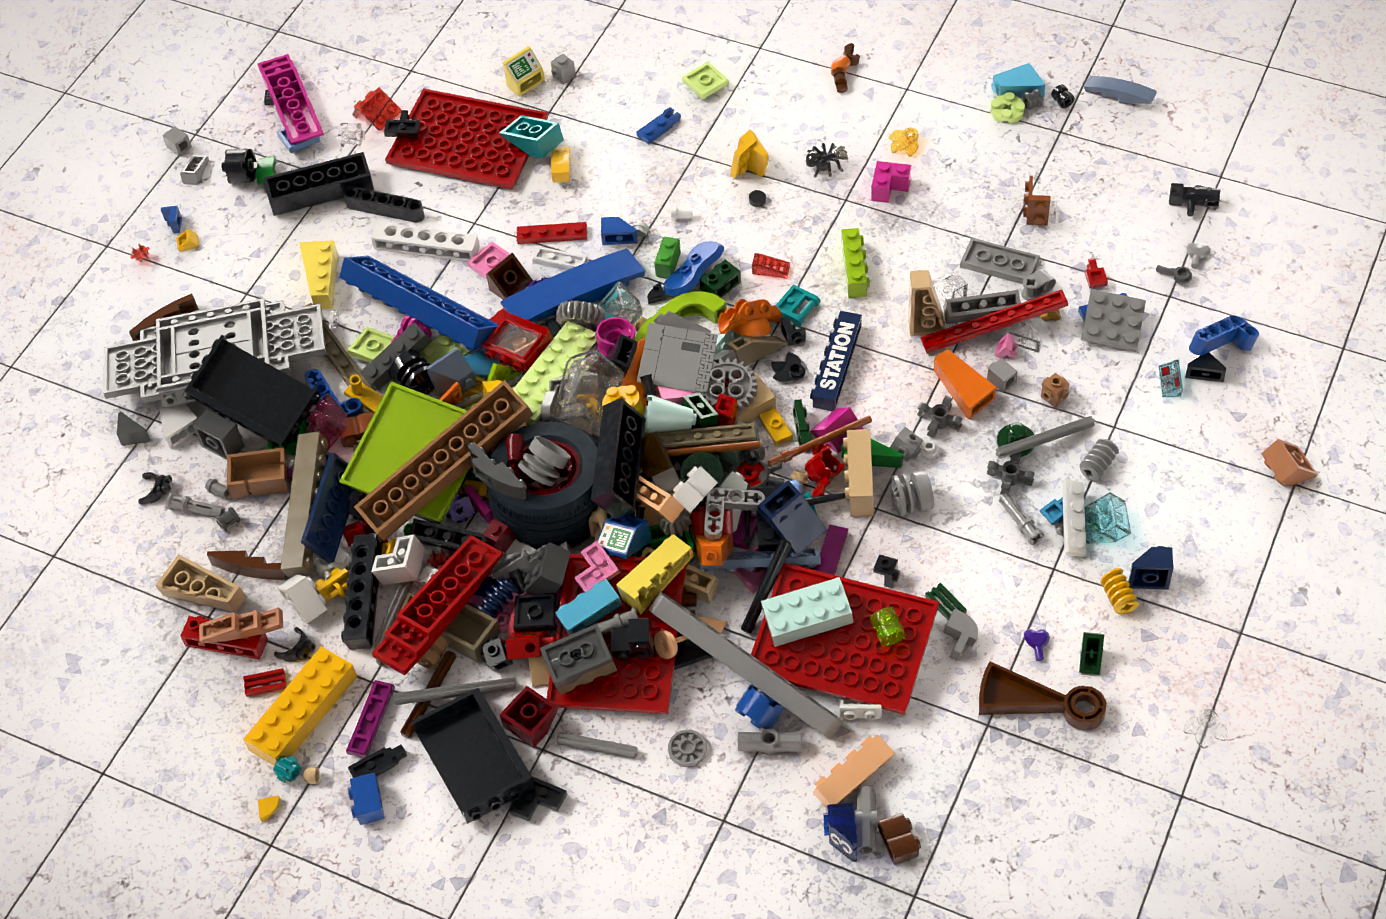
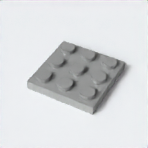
M1091 289L1081 341L1136 352L1146 300Z

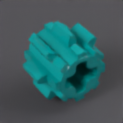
M290 755L288 758L285 756L279 757L274 764L273 771L277 775V779L284 783L286 781H295L300 774L301 767L297 763V759Z

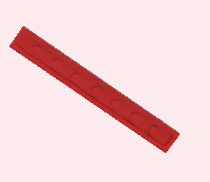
M1061 289L920 338L925 352L928 354L1069 305Z

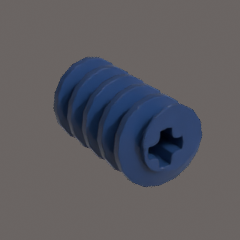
M502 575L503 581L496 579L498 587L491 585L492 593L489 591L485 592L488 596L487 599L480 598L483 604H475L481 612L493 618L498 617L496 611H503L501 604L505 606L509 604L506 598L510 600L514 598L511 592L516 594L519 592L516 585L504 575Z

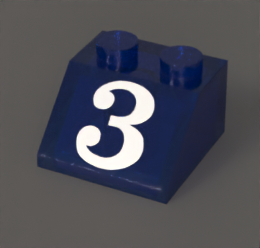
M853 803L827 805V813H823L824 836L829 837L830 845L852 862H857V834Z

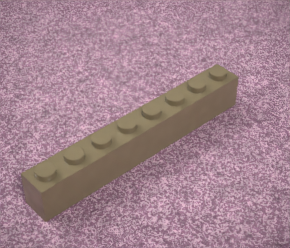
M320 432L298 434L280 568L288 578L296 574L311 576V568L314 565L313 552L301 543V539L324 472V466L326 465L325 456L328 449V441Z

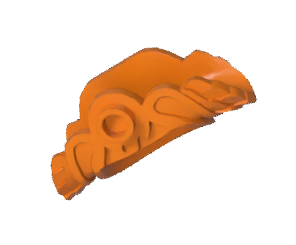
M739 299L735 303L734 308H728L725 313L720 314L718 319L719 332L725 334L733 330L742 336H765L771 333L769 322H781L782 314L776 305L771 306L768 300L747 301Z

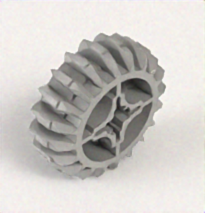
M578 300L561 303L556 313L557 323L562 327L567 321H570L596 332L597 326L606 320L605 311L601 307Z

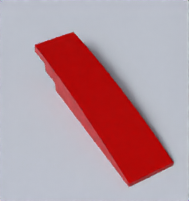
M471 535L397 613V620L384 633L385 639L372 652L373 658L405 676L470 600L503 556V552Z

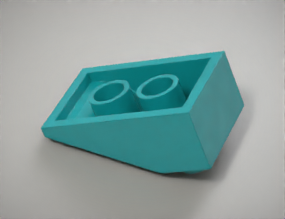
M524 115L518 117L500 132L503 138L528 155L538 158L546 157L548 153L564 141L558 122Z

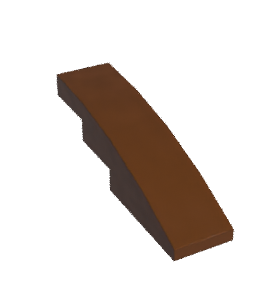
M191 293L177 299L143 319L129 331L132 340H140V330L156 326V319L199 310L193 294Z
M246 550L207 551L211 565L227 572L260 579L286 580V575L280 569L281 563H267L265 557H248Z

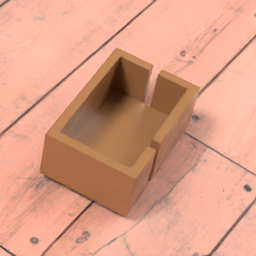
M284 448L227 455V488L232 499L249 497V493L257 496L289 492V460Z

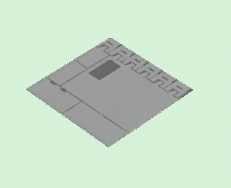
M649 323L637 382H641V376L652 374L654 385L707 394L718 335Z

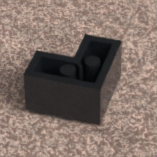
M649 618L628 619V627L611 628V653L614 659L626 661L629 658L645 660L649 657H655V633Z

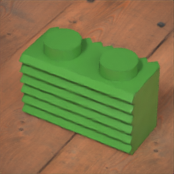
M664 236L662 237L654 266L656 277L667 279L675 272L681 254V247L678 238Z

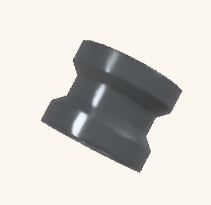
M1035 89L1031 93H1023L1022 99L1026 109L1042 105V97L1039 90Z

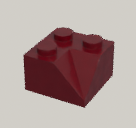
M526 685L500 713V719L505 729L532 748H535L547 735L557 714L558 707Z

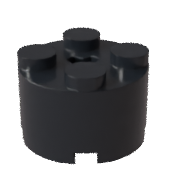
M226 149L225 160L222 162L221 168L226 173L228 183L254 182L257 168H254V162H257L256 156L252 149Z

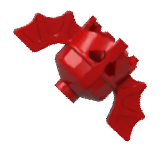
M822 444L813 448L811 459L805 464V471L809 475L808 479L818 484L812 492V497L825 495L824 491L827 485L845 469L844 464H841L831 454L832 451L828 444Z

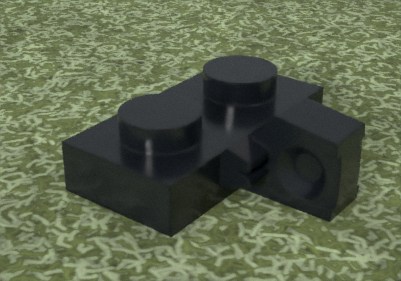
M401 110L400 119L386 120L384 135L385 137L418 138L421 126L420 120L410 119L408 110Z

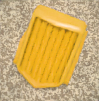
M750 129L739 138L737 150L734 152L730 176L733 178L744 174L746 169H749L759 177L765 175L769 155L756 134Z

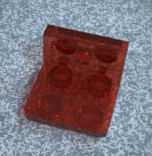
M378 87L375 91L371 90L363 101L360 100L354 105L355 110L352 115L356 119L363 115L377 130L381 131L385 128L386 120H394L401 113V108Z

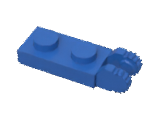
M669 107L662 114L636 131V135L647 144H650L680 121L681 114L678 112L673 114L674 109Z

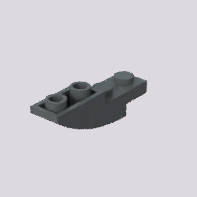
M475 442L467 445L470 458L473 460L471 462L474 474L482 482L506 496L520 500L527 498L525 492L527 487L522 479L518 480L511 467H507L503 462L496 464L494 459L487 457L484 448L478 447Z

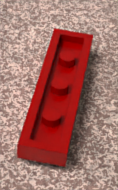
M587 222L517 226V244L587 240Z

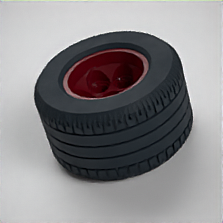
M558 422L536 423L512 432L511 434L522 435L525 441L520 460H525L523 458L525 453L534 455L530 451L529 446L535 436L543 437L555 443L571 456L564 469L554 467L560 473L559 478H554L556 480L554 486H547L530 478L518 467V464L508 463L505 442L508 436L500 441L495 449H493L489 459H494L496 464L503 462L507 467L513 469L518 480L522 479L527 487L525 490L527 498L525 500L512 498L486 485L493 518L509 526L518 542L524 543L535 550L547 545L549 542L559 546L567 541L570 547L591 537L589 518L591 513L596 511L598 507L591 500L598 442L584 430Z

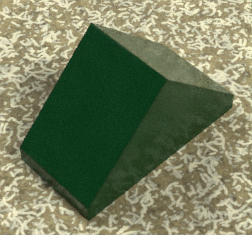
M1083 632L1079 673L1100 675L1105 634Z

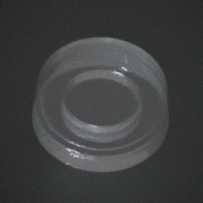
M331 310L329 327L337 329L339 325V312Z

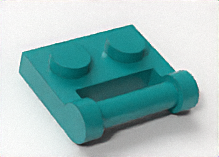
M793 284L776 306L781 311L782 317H788L795 326L800 327L804 323L805 317L815 306L819 305L821 300L817 295ZM805 300L809 301L798 315L795 314Z

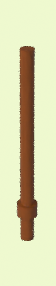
M868 415L794 449L784 450L780 452V455L767 460L770 467L781 462L786 463L792 460V457L847 434V430H856L871 423L872 418Z
M751 441L670 450L665 448L669 457L759 449L761 448V442Z

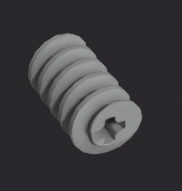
M1104 438L1096 442L1079 466L1080 471L1087 479L1094 482L1100 479V476L1104 474L1112 460L1116 458V454H1119L1116 444Z

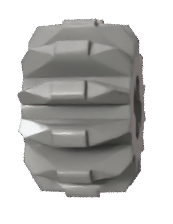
M686 508L682 510L673 523L658 515L659 527L666 536L669 534H679L682 536V532H688V526L692 525L691 513Z

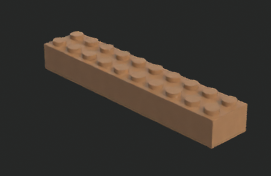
M504 380L363 498L354 508L376 534L385 541L472 467L471 461L473 460L470 458L467 445L475 442L478 447H483L488 454L500 441L533 416L532 411Z

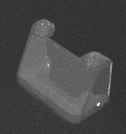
M596 348L572 356L568 359L564 368L554 409V418L561 423L578 427L589 434L599 437L603 398L609 388H617L622 385L625 372Z

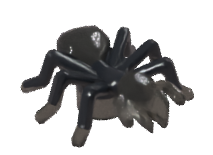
M822 143L821 149L823 151H820L816 146H813L812 150H807L806 165L808 167L816 166L815 178L819 171L828 170L829 177L832 176L830 161L836 162L838 169L844 172L838 159L848 160L847 151L844 150L845 146L837 148L834 143H831L827 153L825 143Z

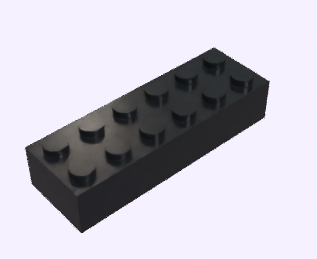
M364 152L263 178L273 216L344 198L343 190L349 186L374 190Z
M623 398L603 405L591 500L616 520L635 513L646 418Z

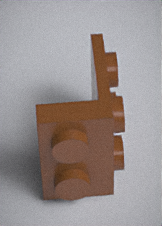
M1029 175V181H1025V192L1028 193H1024L1023 204L1027 205V207L1024 206L1023 217H1026V225L1048 226L1051 196L1032 195L1033 176Z

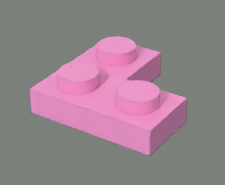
M598 541L581 551L582 556L590 567L576 576L575 580L581 589L587 592L597 582L604 581L605 579L609 581L620 572Z

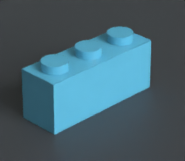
M605 579L594 584L587 592L580 593L569 604L562 605L555 613L567 633L571 635L578 632V630L590 627L622 606V602L608 580Z

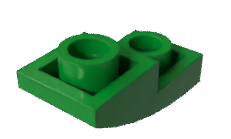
M275 155L258 159L256 171L258 185L264 184V177L276 175L275 165L277 160Z

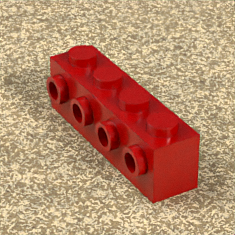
M202 616L188 617L180 635L185 646L260 660L268 641L266 633L242 639L201 643L199 642V624L210 621V619Z

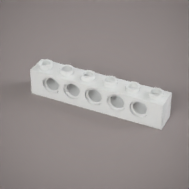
M377 222L371 236L374 250L465 262L473 258L480 249L478 235Z

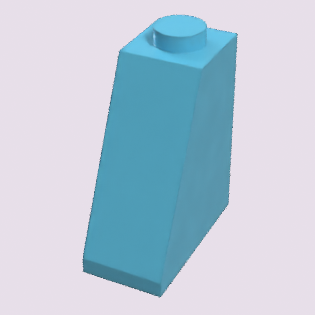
M1027 63L993 75L991 88L998 96L1011 92L1015 96L1022 98L1023 93H1031L1037 89L1041 97H1044L1046 84L1032 65Z

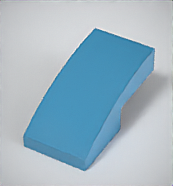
M1063 497L1058 501L1056 499L1052 500L1039 510L1051 525L1063 521Z

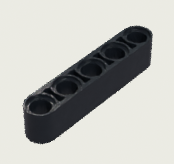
M349 186L343 190L346 207L349 209L416 223L421 222L425 218L422 202L418 199Z

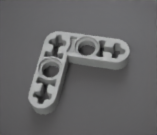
M712 488L707 493L705 537L713 541L718 540L722 536L724 508L758 511V505L765 500L764 494L757 490ZM738 496L741 498V501L733 502L731 497ZM711 511H718L720 515L712 517L709 513ZM712 524H716L715 532H711Z

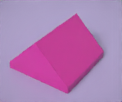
M850 407L836 408L812 428L810 433L818 438L858 419ZM847 434L824 444L830 445V448L838 454L841 451L843 438H847Z

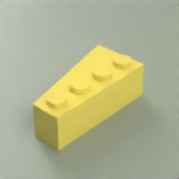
M334 240L299 242L313 305L320 304L321 309L333 308L338 261Z
M674 534L665 539L654 552L616 584L623 602L631 608L635 607L636 611L641 615L655 600L659 592H662L693 558L692 548Z

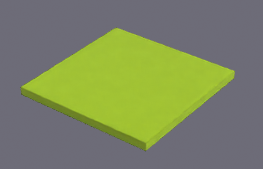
M390 382L339 482L342 485L368 495L465 414L467 410ZM468 471L421 509L417 515L442 524Z

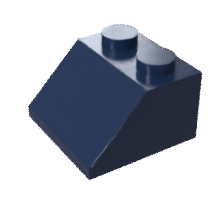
M1151 547L1136 559L1131 565L1128 580L1130 583L1129 588L1169 590L1174 569L1172 547Z

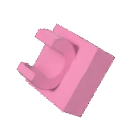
M1007 333L997 342L996 357L1001 359L1007 355L1013 358L1017 355L1013 351L1018 348V345L1013 342V335Z

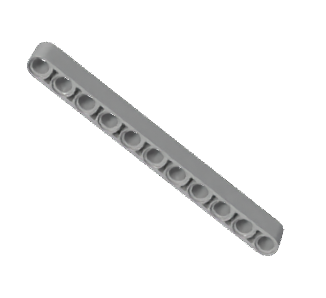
M659 592L649 608L650 612L827 738L831 739L843 722L841 718L675 600Z

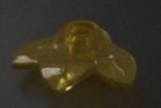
M913 127L893 131L888 137L892 140V153L905 149L907 155L911 157L919 147L917 142L919 132Z

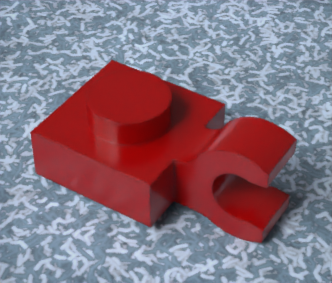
M1089 258V264H1087V270H1085L1089 289L1107 286L1108 280L1104 267L1098 268L1096 259Z

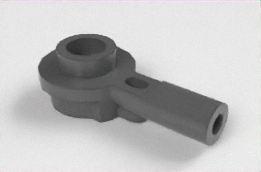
M1161 265L1156 267V272L1174 277V280L1179 284H1187L1192 280V273L1186 267H1177L1176 269Z

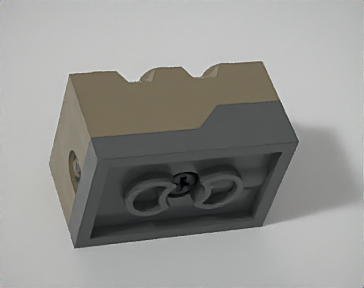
M598 624L540 648L554 685L560 695L574 690L580 684L586 685L593 682L594 678L606 676L617 671Z

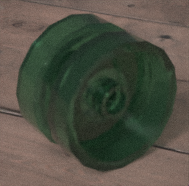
M703 451L695 452L687 457L680 470L683 483L690 478L687 474L694 467L698 469L702 466L718 482L713 488L720 486L724 472L720 460L715 455Z

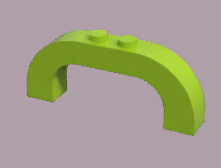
M694 291L681 294L673 298L665 306H662L656 314L646 320L638 330L635 341L638 342L640 339L646 338L649 323L655 324L654 320L661 313L665 315L670 311L683 318L699 315L715 324L718 322L720 314L725 313L727 303L719 296L708 292Z

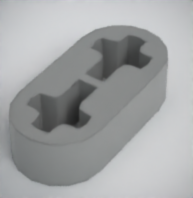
M546 391L541 405L542 420H554L559 406L558 391Z

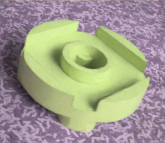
M1007 92L1005 95L998 96L991 101V116L1000 123L1008 121V124H1012L1023 118L1025 104L1014 93Z

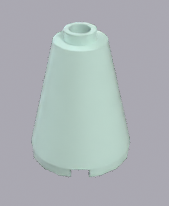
M647 395L648 406H645L644 417L646 418L644 433L691 429L692 425L696 424L697 414L693 413V409L653 395Z

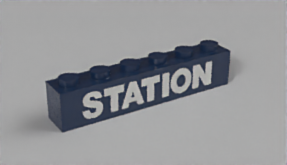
M840 311L838 318L835 317L833 323L834 331H831L829 335L830 344L829 346L826 345L824 351L825 359L820 362L819 370L821 372L816 375L815 389L812 388L810 393V399L813 400V408L828 411L836 409L862 327L861 314Z

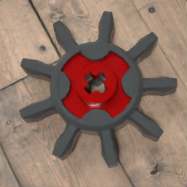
M761 446L759 449L761 456L755 464H749L744 460L737 467L720 459L721 465L718 467L726 471L727 475L733 471L744 476V481L748 483L746 490L767 488L769 486L780 487L785 483L782 478L770 477V473L782 469V462L772 467L769 464L766 465L762 461L765 457V447ZM727 475L713 477L718 482L714 487L719 486Z

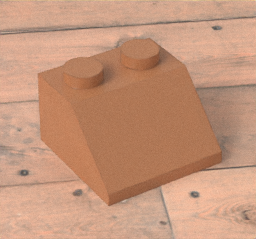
M1277 439L1261 453L1265 459L1264 464L1274 472V478L1279 484L1294 486L1318 476L1297 445Z

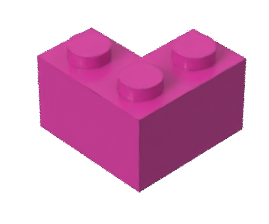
M877 161L871 186V201L889 203L891 190L909 192L912 165Z

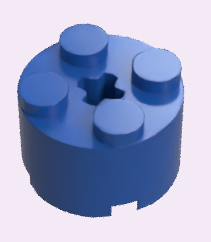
M750 684L737 703L735 711L743 717L747 715L751 718L750 723L755 727L771 729L785 707L764 692H758V688Z

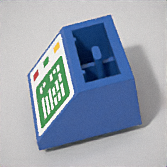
M629 515L617 520L611 516L605 520L597 541L607 554L627 559L651 542L649 521Z

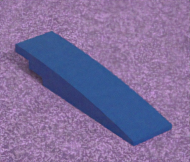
M626 248L552 276L502 300L500 304L506 312L535 322L556 315L558 306L566 301L578 300L580 302L593 303L606 299L613 291L629 286L630 280L645 276V269Z

